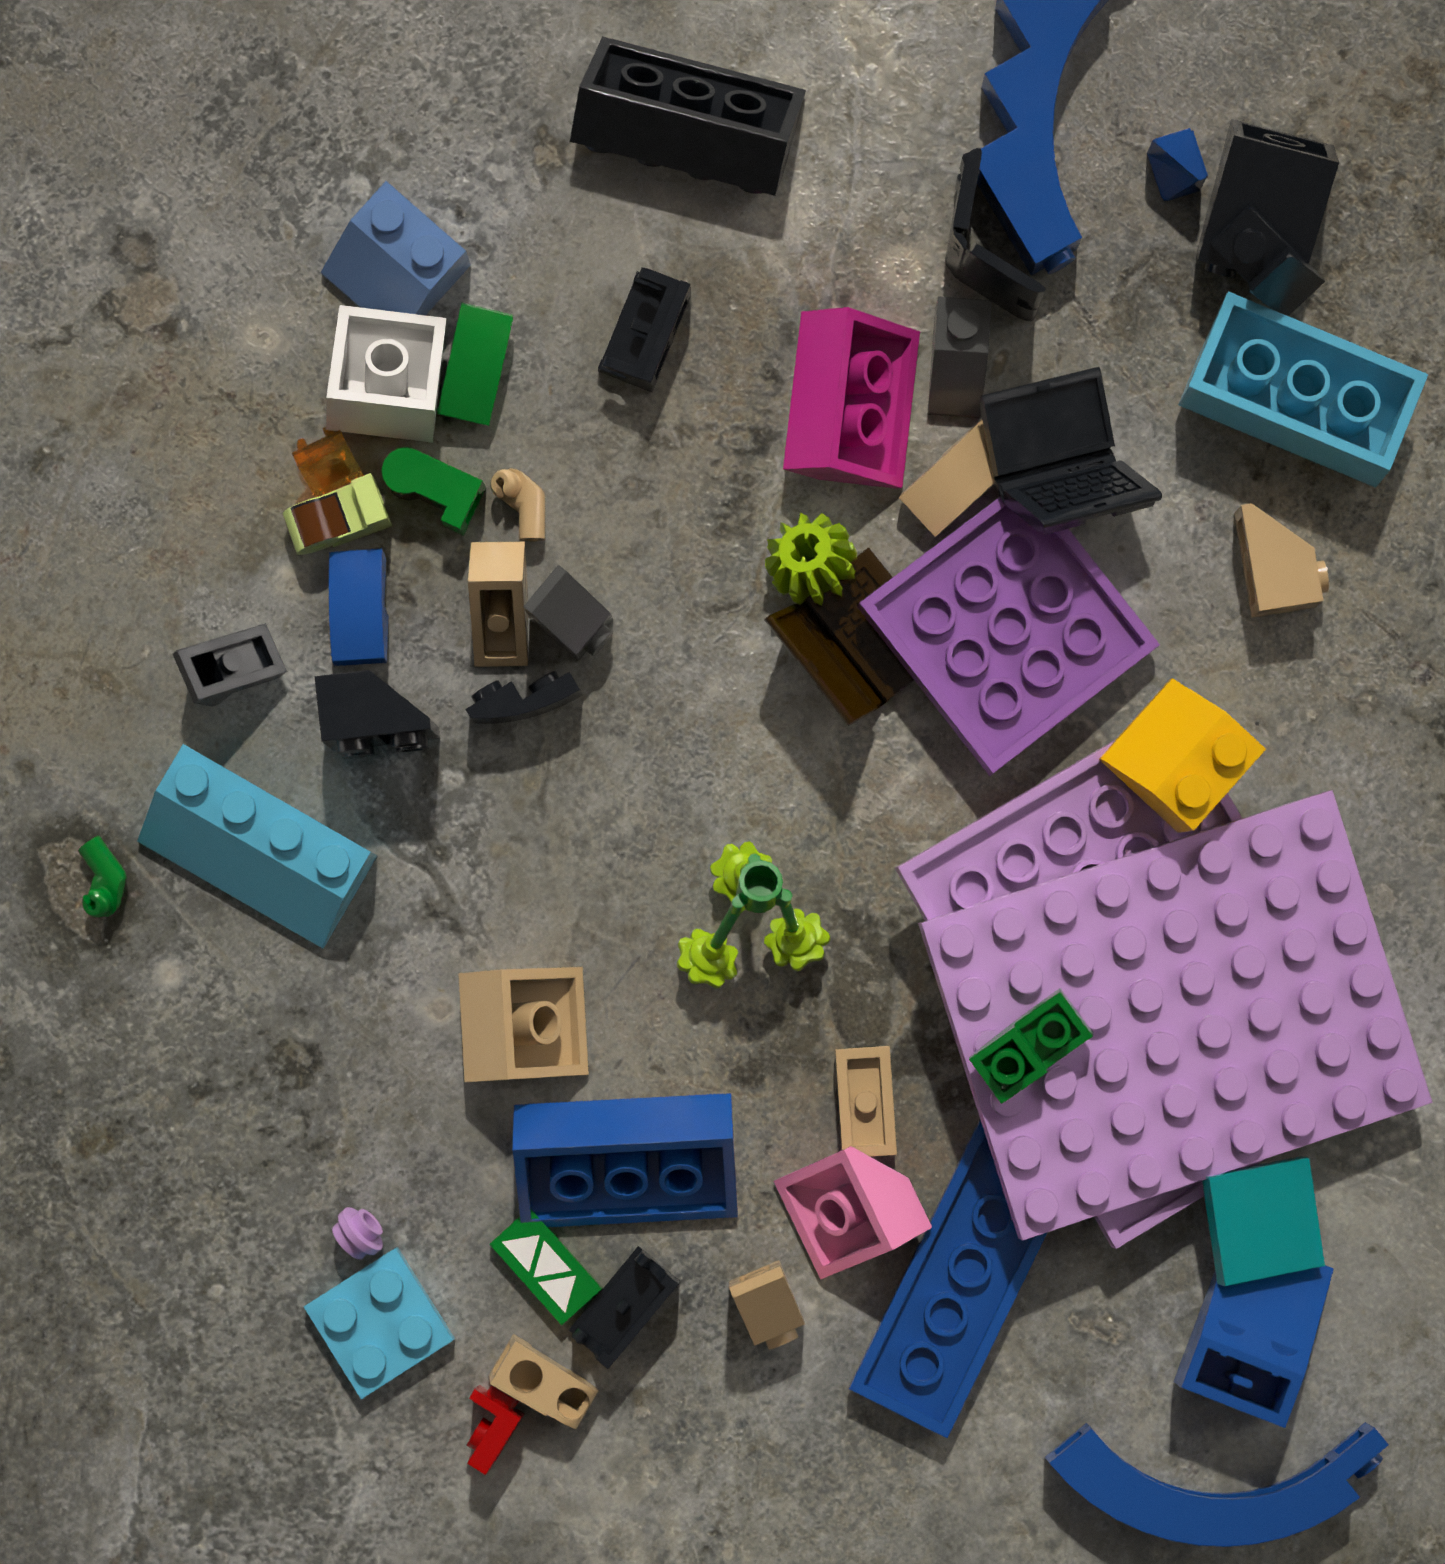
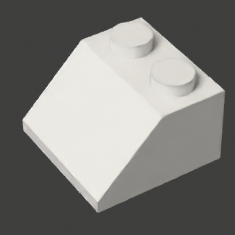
M340 305L326 396V430L433 443L447 318Z

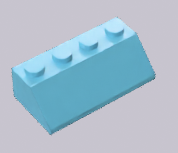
M1228 291L1199 353L1178 405L1376 488L1392 467L1428 374Z
M184 744L181 746L154 793L137 840L142 845L323 949L377 858L376 854Z

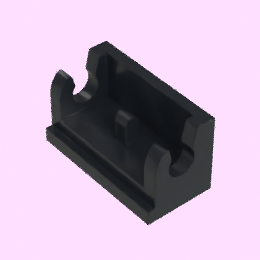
M641 267L640 272H636L622 312L603 359H601L598 372L653 393L691 298V284Z
M638 1246L570 1327L571 1337L578 1344H583L595 1355L596 1360L609 1369L679 1285L680 1280Z

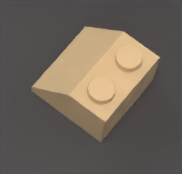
M583 967L501 969L459 973L464 1082L589 1075Z

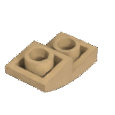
M981 419L950 447L932 467L899 497L935 537L995 482L983 420Z

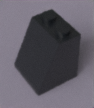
M1231 119L1197 248V259L1206 263L1205 270L1224 277H1236L1237 271L1211 246V241L1249 204L1309 263L1339 165L1334 145Z

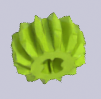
M800 512L798 525L792 528L780 522V532L783 537L767 539V548L771 556L765 559V568L768 574L773 576L772 583L776 590L782 593V595L789 593L793 602L799 605L811 595L813 601L822 606L824 593L829 590L834 594L842 596L843 588L839 581L855 579V570L851 562L857 559V550L854 544L849 541L850 536L846 528L840 523L833 525L830 518L823 513L811 523L808 516Z

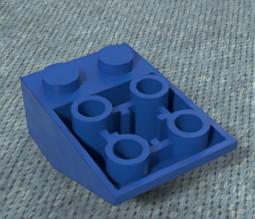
M1325 1265L1230 1286L1217 1284L1216 1272H1214L1173 1382L1183 1389L1286 1428L1305 1377L1334 1268Z

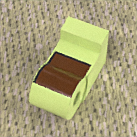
M371 473L351 480L352 484L322 496L300 502L283 512L285 523L298 555L313 553L331 546L336 547L392 526L379 487Z

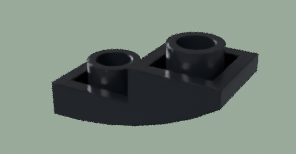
M552 671L528 687L532 694L525 699H522L512 681L503 687L499 680L494 681L474 693L471 698L475 704L465 710L473 722L477 724L506 723L550 712L583 695L570 672L559 677L556 671Z

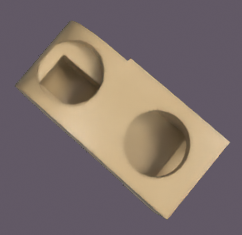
M515 1334L511 1336L488 1376L492 1386L544 1416L549 1415L573 1429L578 1428L599 1392L590 1382L539 1352L531 1344Z

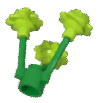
M750 841L744 842L739 849L733 844H727L723 848L721 858L711 864L710 871L712 875L719 877L713 882V890L716 893L726 895L731 902V907L715 933L711 934L701 929H695L692 931L690 938L684 937L679 940L678 947L681 955L677 961V967L688 974V980L692 984L704 983L714 988H720L724 984L725 979L732 980L737 975L734 962L738 955V950L734 946L726 945L727 936L740 914L744 910L754 913H765L775 905L780 907L783 918L771 921L770 928L772 933L764 938L765 946L773 953L774 963L780 967L790 963L793 970L801 971L808 963L822 960L825 955L822 946L827 945L831 938L829 933L821 927L820 916L817 913H810L805 917L801 909L795 908L793 910L791 904L793 895L791 891L782 888V874L772 864V858L769 855L759 853Z

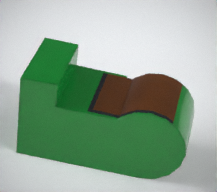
M408 447L392 451L383 462V480L392 494L399 499L407 501L420 499L443 510L441 522L444 527L464 536L486 490L483 480Z

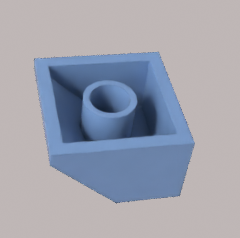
M385 181L349 221L321 270V274L360 308L426 316L471 264L465 249L391 184Z

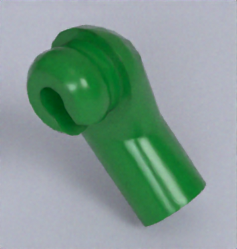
M96 836L81 846L78 852L94 873L89 893L83 896L82 906L89 916L100 918L114 914L121 905L127 876L125 870L102 838Z

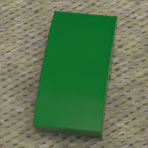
M461 302L437 414L489 426L513 322L512 314Z
M1060 988L983 1045L969 1057V1060L1000 1103L1003 1104L1046 1074L1047 1068L1092 1038L1093 1032Z

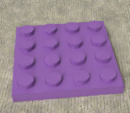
M1000 497L862 600L857 606L989 776L993 775L1160 645L1069 529L1044 535L1043 532H1038L1007 507Z

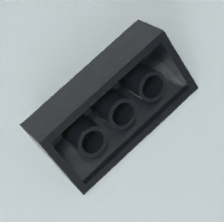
M602 36L579 86L569 142L584 145L587 149L596 153L610 152L633 158L646 166H663L686 172L698 180H716L738 186L748 193H765L776 196L785 171L806 90Z

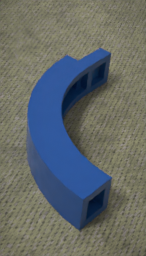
M1365 1422L1326 1455L1292 1477L1266 1487L1229 1493L1184 1489L1155 1479L1120 1458L1099 1438L1087 1423L1046 1455L1045 1458L1080 1495L1120 1522L1142 1532L1170 1541L1198 1546L1231 1547L1260 1544L1286 1538L1310 1529L1337 1515L1360 1498L1347 1479L1353 1474L1357 1479L1362 1478L1375 1469L1383 1460L1379 1453L1389 1444L1375 1427Z

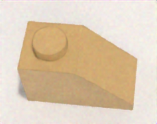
M1254 504L1241 505L1235 511L1234 517L1252 618L1317 607L1324 601L1322 593L1329 591V578L1325 562L1323 560H1316L1315 548Z
M471 542L468 590L474 667L528 666V616L523 607L528 601L525 542Z
M779 1260L729 1281V1290L754 1346L765 1341L770 1350L799 1337L795 1328L805 1325V1321Z

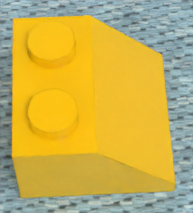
M1172 678L1102 754L1099 760L1176 832L1181 833L1194 831L1263 754L1266 748L1226 711Z

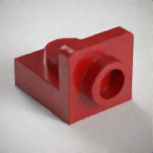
M478 1385L473 1390L469 1399L496 1417L493 1422L483 1417L466 1446L474 1450V1453L467 1464L486 1475L493 1467L525 1413L516 1408L519 1403L517 1399L490 1385L488 1390Z

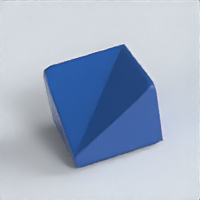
M1188 128L1152 140L1147 155L1161 198L1164 201H1170L1199 192L1208 174L1194 131Z

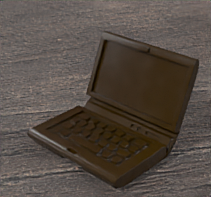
M869 547L860 553L856 560L851 562L855 570V579L839 581L843 588L842 596L834 594L829 590L824 593V600L821 606L815 603L810 595L801 605L793 604L764 619L794 659L806 670L816 683L817 688L848 726L873 713L914 681L857 608L862 600L893 578Z

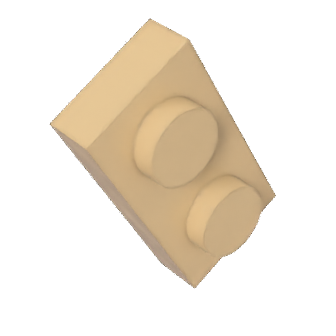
M890 1046L835 1049L841 1149L844 1150L852 1146L870 1157L897 1155Z

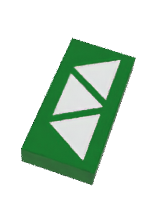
M531 1209V1219H539ZM518 1217L489 1244L561 1325L603 1288L542 1221L521 1223L520 1217Z

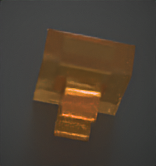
M324 427L325 437L309 445L304 438H301L297 441L298 450L292 452L296 464L314 497L332 492L351 483V480L364 476L341 430L335 432L326 430V427Z

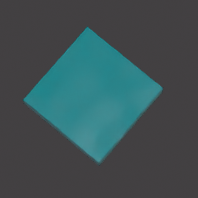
M1300 1156L1238 1168L1219 1175L1207 1176L1206 1179L1202 1180L1217 1284L1230 1286L1325 1266L1310 1159L1308 1157Z

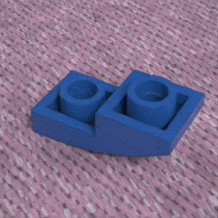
M382 548L329 552V626L331 656L334 666L387 663L389 615L385 608L386 557Z

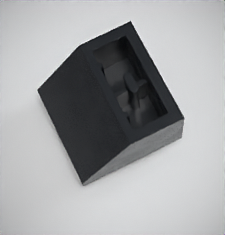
M370 670L314 676L321 742L333 751H336L337 754H342L344 759L374 756V747L391 745L392 748H396V752L429 749L428 740L440 739L439 727L427 715Z

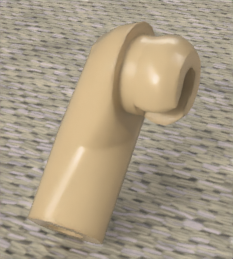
M510 468L497 471L491 479V490L495 496L502 499L519 513V540L544 541L545 493L543 489L520 470Z

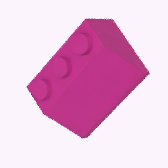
M849 307L801 312L783 470L824 481L894 489L903 487L920 331Z

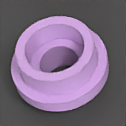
M347 1207L339 1213V1222L332 1228L333 1235L339 1245L350 1256L362 1259L367 1254L375 1255L382 1249L383 1243L380 1237L383 1232L382 1227L370 1212L364 1209L357 1211Z

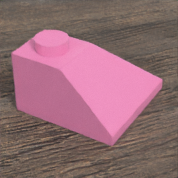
M852 1146L773 1181L820 1280L892 1251L932 1228L909 1178Z

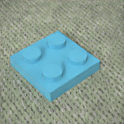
M398 1247L304 1306V1309L360 1399H363L455 1339Z

